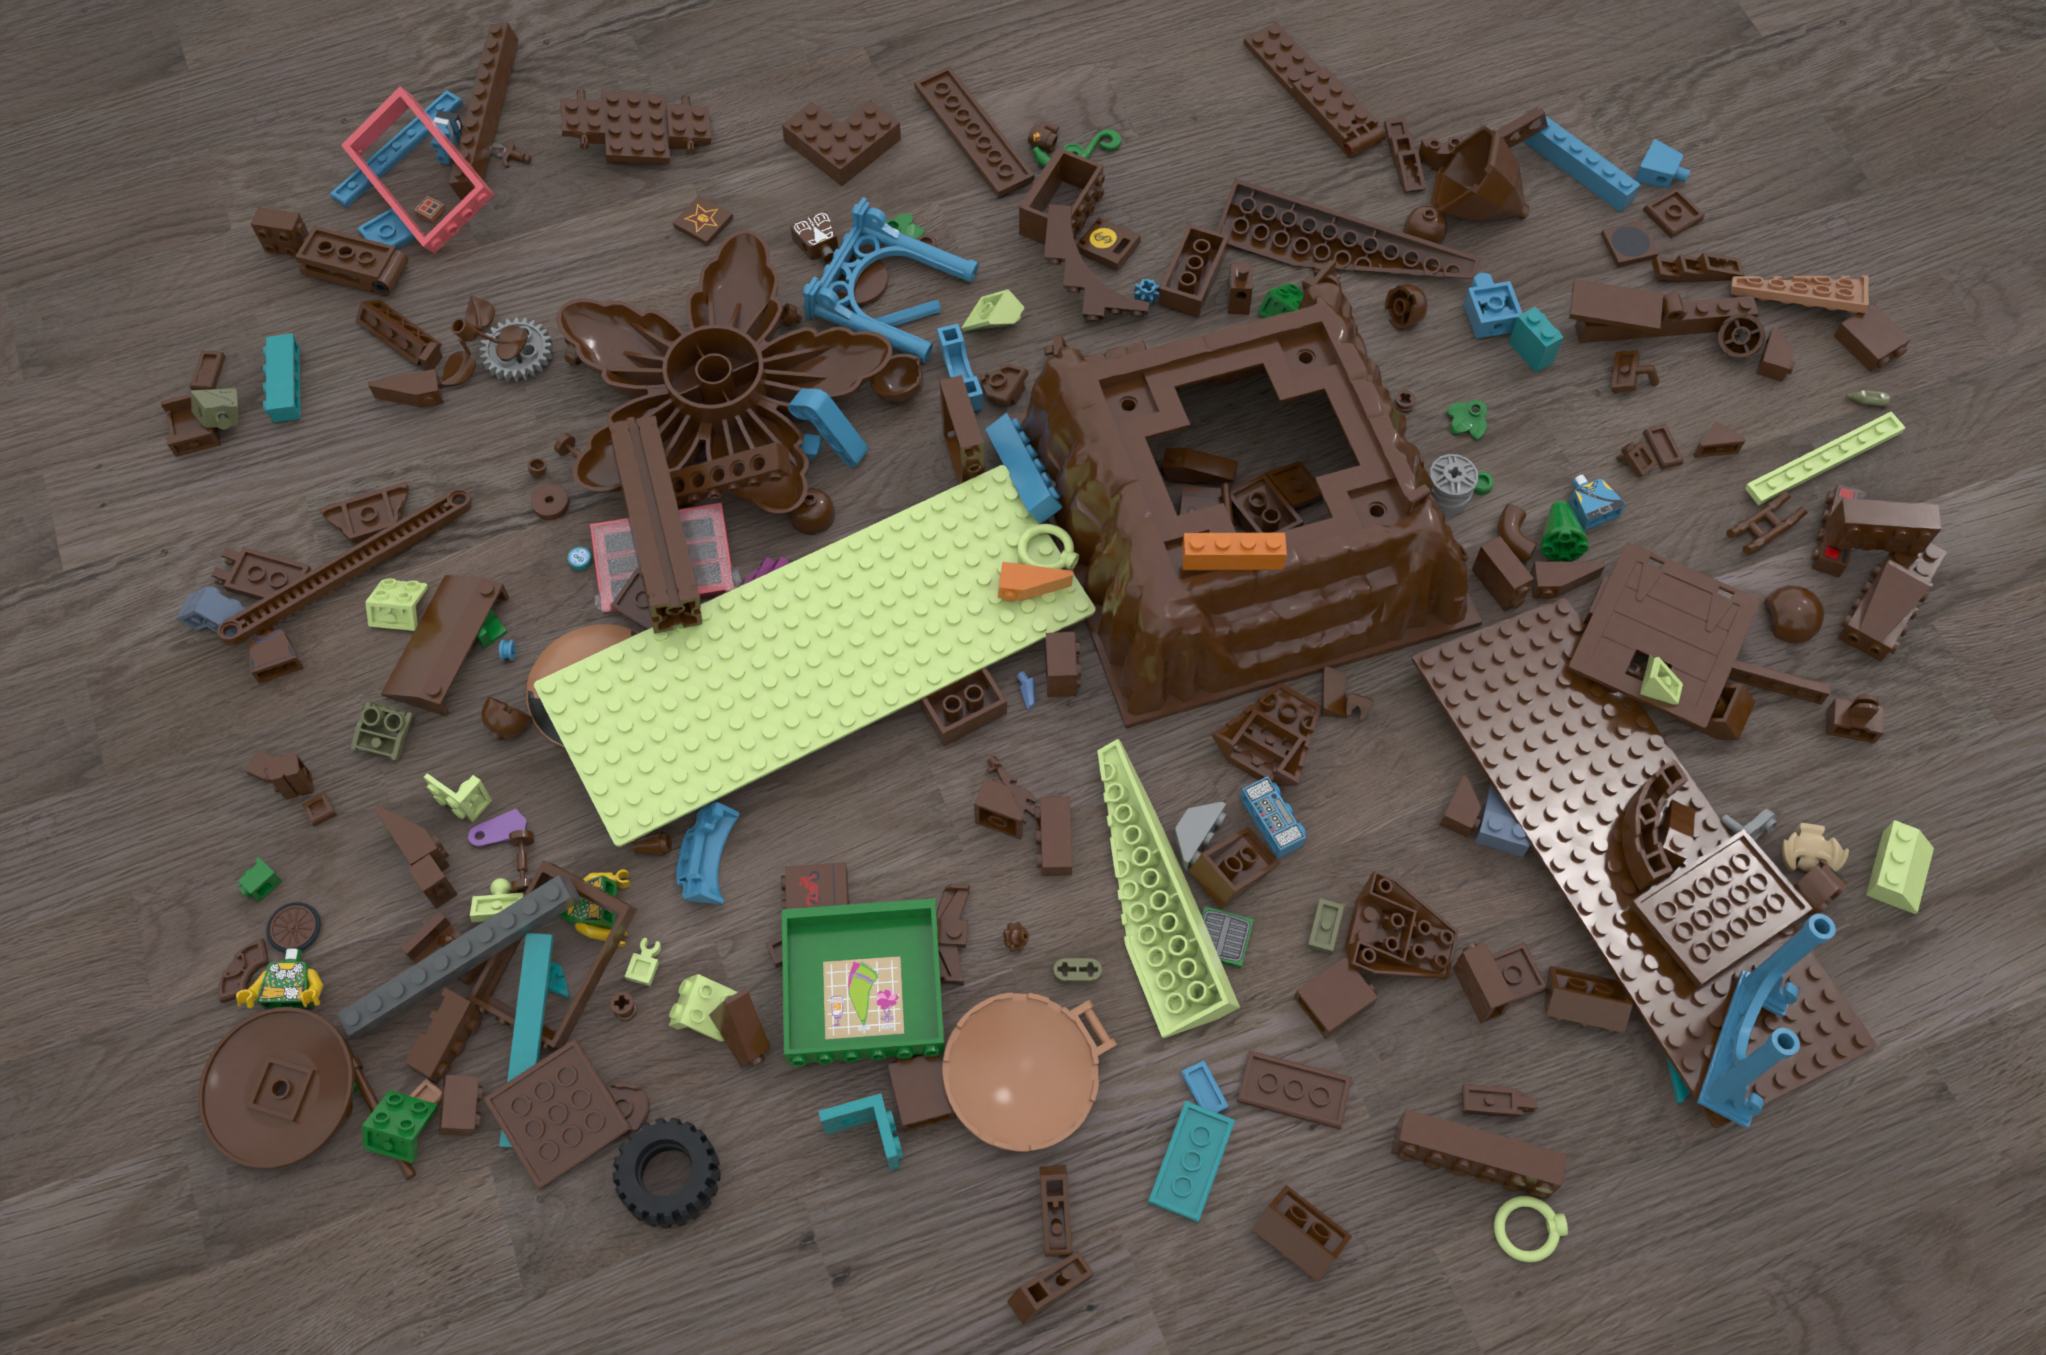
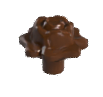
M1020 922L1008 923L1007 929L1003 933L1005 946L1009 947L1011 952L1024 949V945L1027 944L1029 939V933L1025 927H1022Z

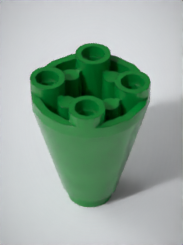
M1556 501L1551 505L1540 542L1541 553L1547 559L1554 562L1574 561L1589 549L1587 535L1572 507L1566 501Z

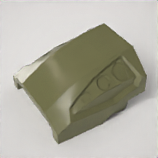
M366 702L361 718L356 725L350 749L391 758L392 760H399L411 720L415 713Z

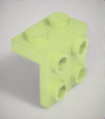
M699 974L683 980L679 987L680 997L670 1011L669 1017L671 1020L669 1026L677 1030L688 1027L720 1042L724 1041L709 1014L725 999L737 992Z

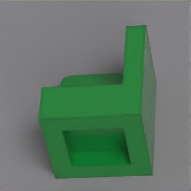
M491 609L476 638L484 649L507 634L506 628L497 619L493 609Z

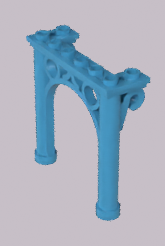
M862 197L859 204H855L852 209V229L844 235L842 246L840 249L837 248L835 250L831 264H827L824 268L823 277L820 281L817 277H813L810 284L807 283L803 289L805 319L810 320V318L814 319L817 316L841 327L849 328L853 332L872 331L880 333L890 341L892 348L917 356L920 362L925 364L932 353L933 343L866 315L859 308L854 297V287L858 277L866 267L881 258L905 256L972 283L978 272L979 262L972 259L968 261L902 234L886 224V215L877 208H870L867 198ZM879 243L886 245L888 247L880 249ZM864 244H871L875 248V251L869 254H863L859 250ZM854 254L857 260L852 263H848ZM841 274L846 277V282L837 281ZM844 290L848 296L839 300L835 291ZM850 305L852 311L845 307Z
M1814 914L1805 922L1804 927L1755 970L1751 973L1744 970L1741 971L1697 1101L1698 1104L1745 1128L1750 1126L1753 1115L1761 1113L1764 1100L1759 1095L1750 1093L1749 1098H1745L1749 1084L1782 1059H1788L1797 1053L1800 1048V1042L1797 1035L1790 1029L1778 1028L1768 1036L1765 1043L1746 1057L1752 1028L1761 1007L1780 1017H1784L1788 1004L1796 1002L1799 994L1798 987L1791 982H1786L1783 990L1780 988L1785 973L1819 944L1826 943L1835 935V924L1828 916Z

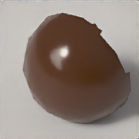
M911 354L891 356L886 367L870 380L872 389L880 398L891 403H904L912 400L923 388V373L919 357Z
M1787 585L1774 590L1765 598L1766 610L1769 609L1772 614L1771 628L1776 638L1789 643H1802L1811 640L1820 631L1824 621V608L1814 592L1801 586Z

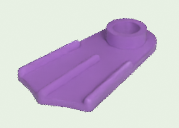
M513 809L473 827L468 834L469 842L474 846L481 847L509 840V833L516 830H526L527 819L517 809ZM479 834L485 835L481 840L476 839Z

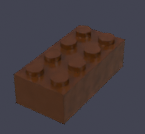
M1188 224L1161 284L1158 305L1199 317L1226 256L1229 236Z
M1842 498L1826 521L1828 547H1838L1839 549L1854 548L1864 551L1909 552L1910 554L1923 553L1941 531L1938 505Z

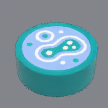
M575 547L568 553V562L574 570H585L592 563L590 551L585 547Z

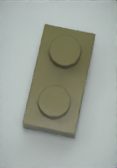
M1319 899L1307 948L1332 955L1343 914V904Z

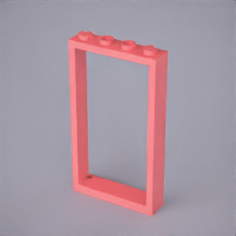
M401 86L341 145L420 244L434 254L441 247L443 248L444 244L453 235H456L495 195L417 100ZM409 107L475 186L426 236L361 157Z

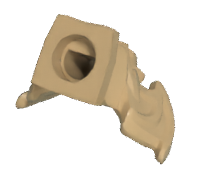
M1800 823L1788 841L1786 839L1783 840L1782 856L1784 864L1790 872H1794L1796 868L1809 872L1822 859L1837 872L1846 862L1849 849L1843 850L1838 841L1833 837L1826 841L1822 836L1825 826ZM1799 857L1800 860H1799L1798 865H1797V867H1796V858Z

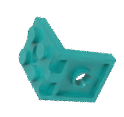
M881 1093L818 1111L825 1135L877 1120L889 1169L891 1171L900 1168L899 1160L903 1159L898 1136H892V1134L897 1133L892 1111L886 1112Z

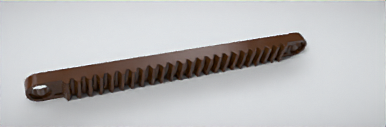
M461 488L448 492L223 621L217 629L221 641L225 645L233 646L255 634L260 635L263 629L269 630L270 625L276 626L279 620H286L288 615H295L296 610L302 611L305 605H312L313 600L319 601L322 595L328 596L329 591H336L339 585L345 586L346 581L352 582L355 576L360 577L364 571L369 572L372 566L378 567L379 562H386L388 557L393 558L396 552L402 553L405 547L409 549L412 543L417 544L421 538L426 539L429 533L433 535L436 529L441 530L445 524L450 525L453 519L466 513L471 508L472 501L469 492ZM462 497L466 499L460 505L453 503L456 498ZM235 628L238 630L234 636H225L228 629Z

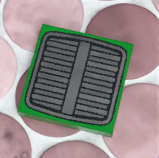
M1205 906L1202 918L1221 963L1241 969L1254 919Z

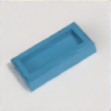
M1205 1060L1181 1071V1075L1198 1106L1216 1113H1221L1229 1108Z

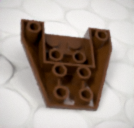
M1373 871L1355 902L1345 950L1350 965L1371 974L1447 979L1459 931L1398 880Z

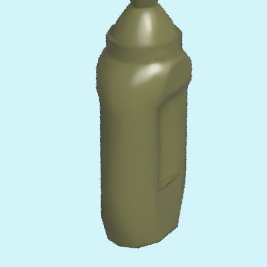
M1861 389L1852 394H1846L1847 398H1851L1854 402L1862 405L1883 407L1888 406L1890 402L1889 393L1885 391Z

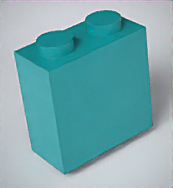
M1534 307L1517 317L1508 343L1537 373L1553 364L1563 336L1547 320V317Z

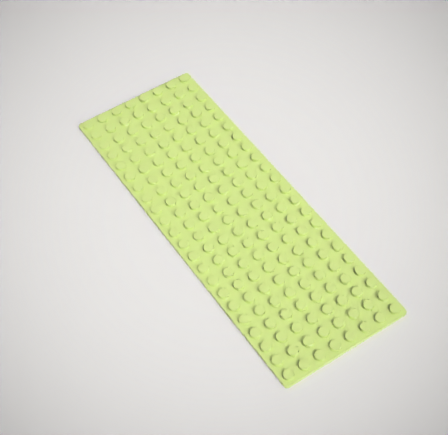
M1000 465L701 604L702 625L683 628L681 624L673 626L671 631L655 634L652 627L534 683L535 690L614 845L621 847L1044 639L1046 633L1059 632L1093 615L1095 607L1074 573L1072 585L1067 588L1023 601L1009 602L1003 598H998L1002 562L1023 564L1017 551L1019 539L1027 529L1040 524L1027 511L1009 476L1010 472L1006 466ZM1048 533L1032 537L1027 544L1028 555L1037 563L1052 564L1060 558L1061 553Z

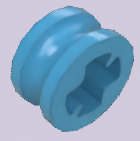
M506 640L500 641L499 657L501 661H505L506 658H509L510 661L515 660V640H510L509 642H506Z

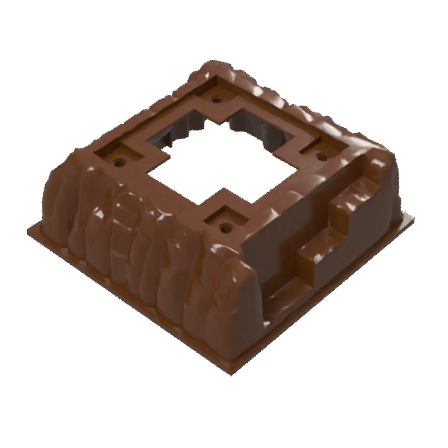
M1324 282L1311 285L1306 289L1297 311L1259 319L1245 325L1242 324L1207 333L1203 336L1183 339L1160 347L1147 349L1145 342L1142 340L1129 345L1126 350L1123 347L1108 349L1105 355L1098 353L1083 356L1078 349L1061 346L1058 350L1057 358L1050 357L1041 374L1035 380L1027 412L1010 416L1012 419L1016 417L1024 427L1021 431H1024L1031 440L1028 444H1031L1038 453L1036 458H1039L1046 468L1043 472L1050 476L1053 481L1051 486H1054L1061 496L1058 500L1063 508L1049 517L1047 522L1065 530L1073 541L1074 552L1079 554L1078 562L1072 571H1074L1075 577L1095 607V613L1084 620L1126 729L1272 687L1279 682L1286 683L1323 671L1324 666L1334 669L1479 627L1483 622L1468 592L1467 567L1461 559L1462 553L1459 543L1454 539L1451 527L1445 524V516L1432 497V484L1427 470L1419 464L1418 448L1406 441V417L1401 411L1396 410L1389 395V390L1382 386L1380 369L1374 360L1368 358L1362 336L1358 334V327L1352 315V307L1344 296L1341 287L1336 284ZM1266 373L1280 403L1325 391L1359 465L1315 477V482L1331 518L1279 532L1285 533L1287 556L1283 570H1183L1182 543L1184 533H1236L1224 503L1178 516L1146 441L1147 438L1190 427L1189 420L1175 389L1206 380L1213 386H1221ZM1426 484L1430 489L1427 503L1406 515L1401 509L1405 496ZM1053 535L1056 546L1062 554L1065 550L1064 544L1060 538Z

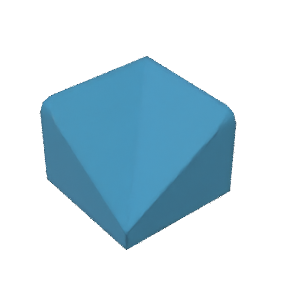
M804 434L801 449L807 455L810 462L823 448L820 435Z

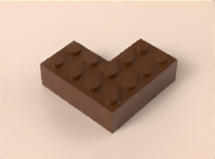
M869 101L842 123H839L819 106L811 102L782 124L784 142L841 186L850 181L901 140L900 122L872 101Z

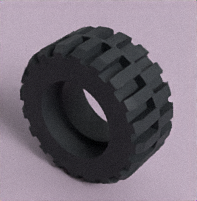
M659 1118L655 1120L656 1124L650 1126L648 1122L640 1125L643 1130L637 1134L633 1130L628 1135L630 1141L627 1144L622 1143L618 1149L621 1153L620 1157H615L613 1163L616 1172L612 1173L613 1182L616 1185L615 1191L618 1197L636 1219L642 1220L652 1227L660 1225L662 1228H671V1224H677L680 1227L686 1225L685 1220L691 1217L693 1220L701 1216L699 1211L703 1207L707 1210L712 1204L710 1198L712 1195L716 1196L719 1189L717 1181H720L721 1172L718 1167L720 1163L711 1142L701 1130L696 1129L694 1124L688 1121L682 1123L678 1118H671L670 1122H666L664 1118ZM668 1150H677L685 1153L692 1164V1172L685 1186L678 1192L668 1196H654L649 1193L642 1181L644 1170L649 1161L657 1154Z

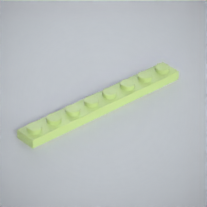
M1889 412L1748 483L1745 490L1758 505H1761L1779 496L1784 491H1788L1903 433L1905 427L1892 412Z

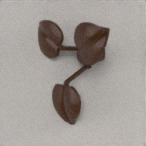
M471 295L465 319L459 317L451 324V331L459 337L458 342L461 343L465 352L457 351L448 358L440 383L446 386H456L464 383L472 376L476 361L470 357L471 352L465 341L472 342L479 335L498 344L496 348L497 355L503 360H510L515 358L526 345V340L528 339L527 332L515 325L503 328L500 332V339H495L480 332L483 331V327H487L492 323L495 316V308L490 302Z

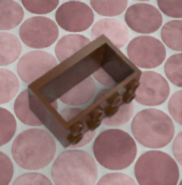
M1058 147L1019 206V235L1045 245L1048 214L1043 212L1061 183L1065 182L1083 189L1072 207V231L1075 241L1078 231H1082L1085 226L1086 218L1093 214L1096 202L1101 201L1104 195V189H1102L1105 175H1103L1104 165Z

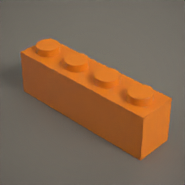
M1184 533L1182 543L1183 570H1283L1287 556L1285 533Z

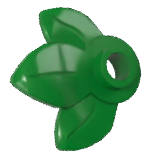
M900 214L895 219L886 221V224L914 239L925 233L923 228L912 224L913 214Z
M1472 400L1468 403L1457 402L1446 411L1449 416L1453 417L1451 423V433L1453 435L1469 431L1475 440H1479L1484 435L1487 429V422L1485 420L1487 406L1484 402L1480 400ZM1477 407L1480 411L1474 413L1472 408Z

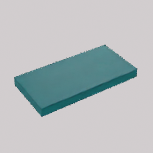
M1185 1100L1148 1203L1199 1223L1235 1120Z

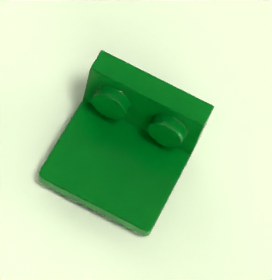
M1289 283L1268 290L1257 313L1267 318L1297 311L1304 293L1300 291L1298 286Z
M388 1091L362 1125L363 1149L413 1163L418 1156L417 1137L436 1112L437 1104L398 1092Z

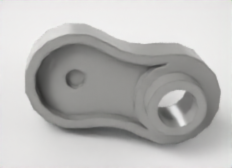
M1769 809L1763 810L1753 821L1744 827L1727 814L1721 819V822L1736 834L1744 829L1754 841L1766 832L1768 834L1771 833L1778 824L1776 821L1777 815Z

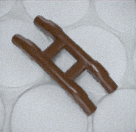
M1784 491L1745 521L1728 529L1726 535L1729 538H1733L1750 530L1757 537V539L1743 547V552L1750 554L1760 550L1784 531L1789 530L1808 512L1803 507H1800L1782 522L1774 512L1791 498L1790 494ZM1764 518L1774 526L1767 533L1756 524Z

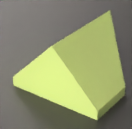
M1649 655L1640 694L1670 704H1678L1683 683L1659 657L1654 658L1652 655Z

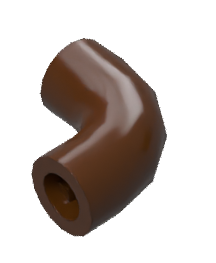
M1508 504L1502 511L1497 524L1498 537L1501 536L1516 557L1527 564L1537 546V542L1526 538L1520 531L1521 525L1526 518L1525 511L1519 506Z

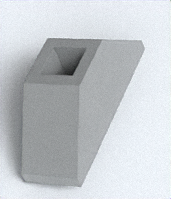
M1224 802L1188 808L1176 826L1174 841L1184 871L1187 872L1190 866L1202 854L1200 853L1204 845L1209 846L1215 835L1212 833L1216 826L1221 827L1227 816L1224 813L1226 807Z

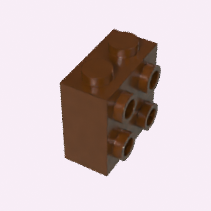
M258 207L251 222V226L264 251L271 254L278 253L295 257L309 235L299 213Z

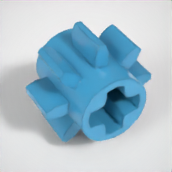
M1142 279L1140 285L1135 284L1134 299L1149 302V305L1153 306L1155 300L1159 301L1160 285H1156L1153 279Z

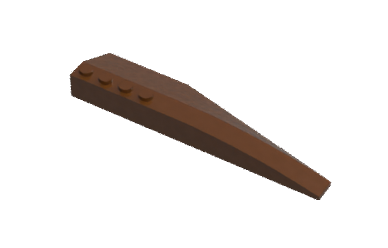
M1236 178L1234 179L1216 230L1218 233L1229 236L1228 245L1294 267L1315 268L1318 263L1326 265L1330 260L1336 261V270L1474 279L1481 259L1462 251Z

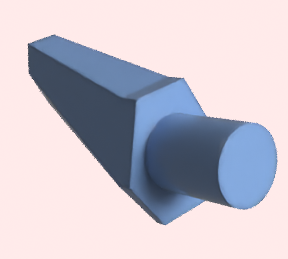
M1022 671L1016 677L1022 684L1019 688L1021 689L1027 709L1030 710L1035 705V680L1033 678L1029 679L1026 673Z

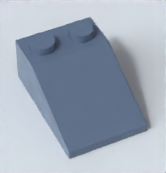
M1490 783L1475 843L1524 857L1530 845L1526 839V834L1520 824L1515 822Z

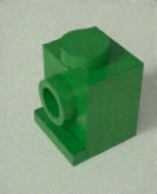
M258 857L255 859L257 864L245 871L242 878L238 880L241 886L237 889L247 899L253 896L260 902L283 881Z

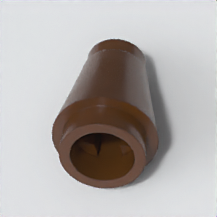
M659 831L633 840V851L635 854L664 856L666 853L671 852L672 849L671 837L668 832L663 833V831Z

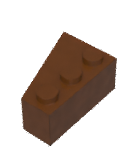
M444 988L441 993L445 998L438 1011L432 1010L429 1016L433 1020L427 1032H420L405 1060V1063L411 1070L438 1084L440 1079H444L448 1075L451 1063L456 1056L458 1057L463 1053L467 1040L471 1034H475L478 1031L483 1018L470 1001L447 988Z

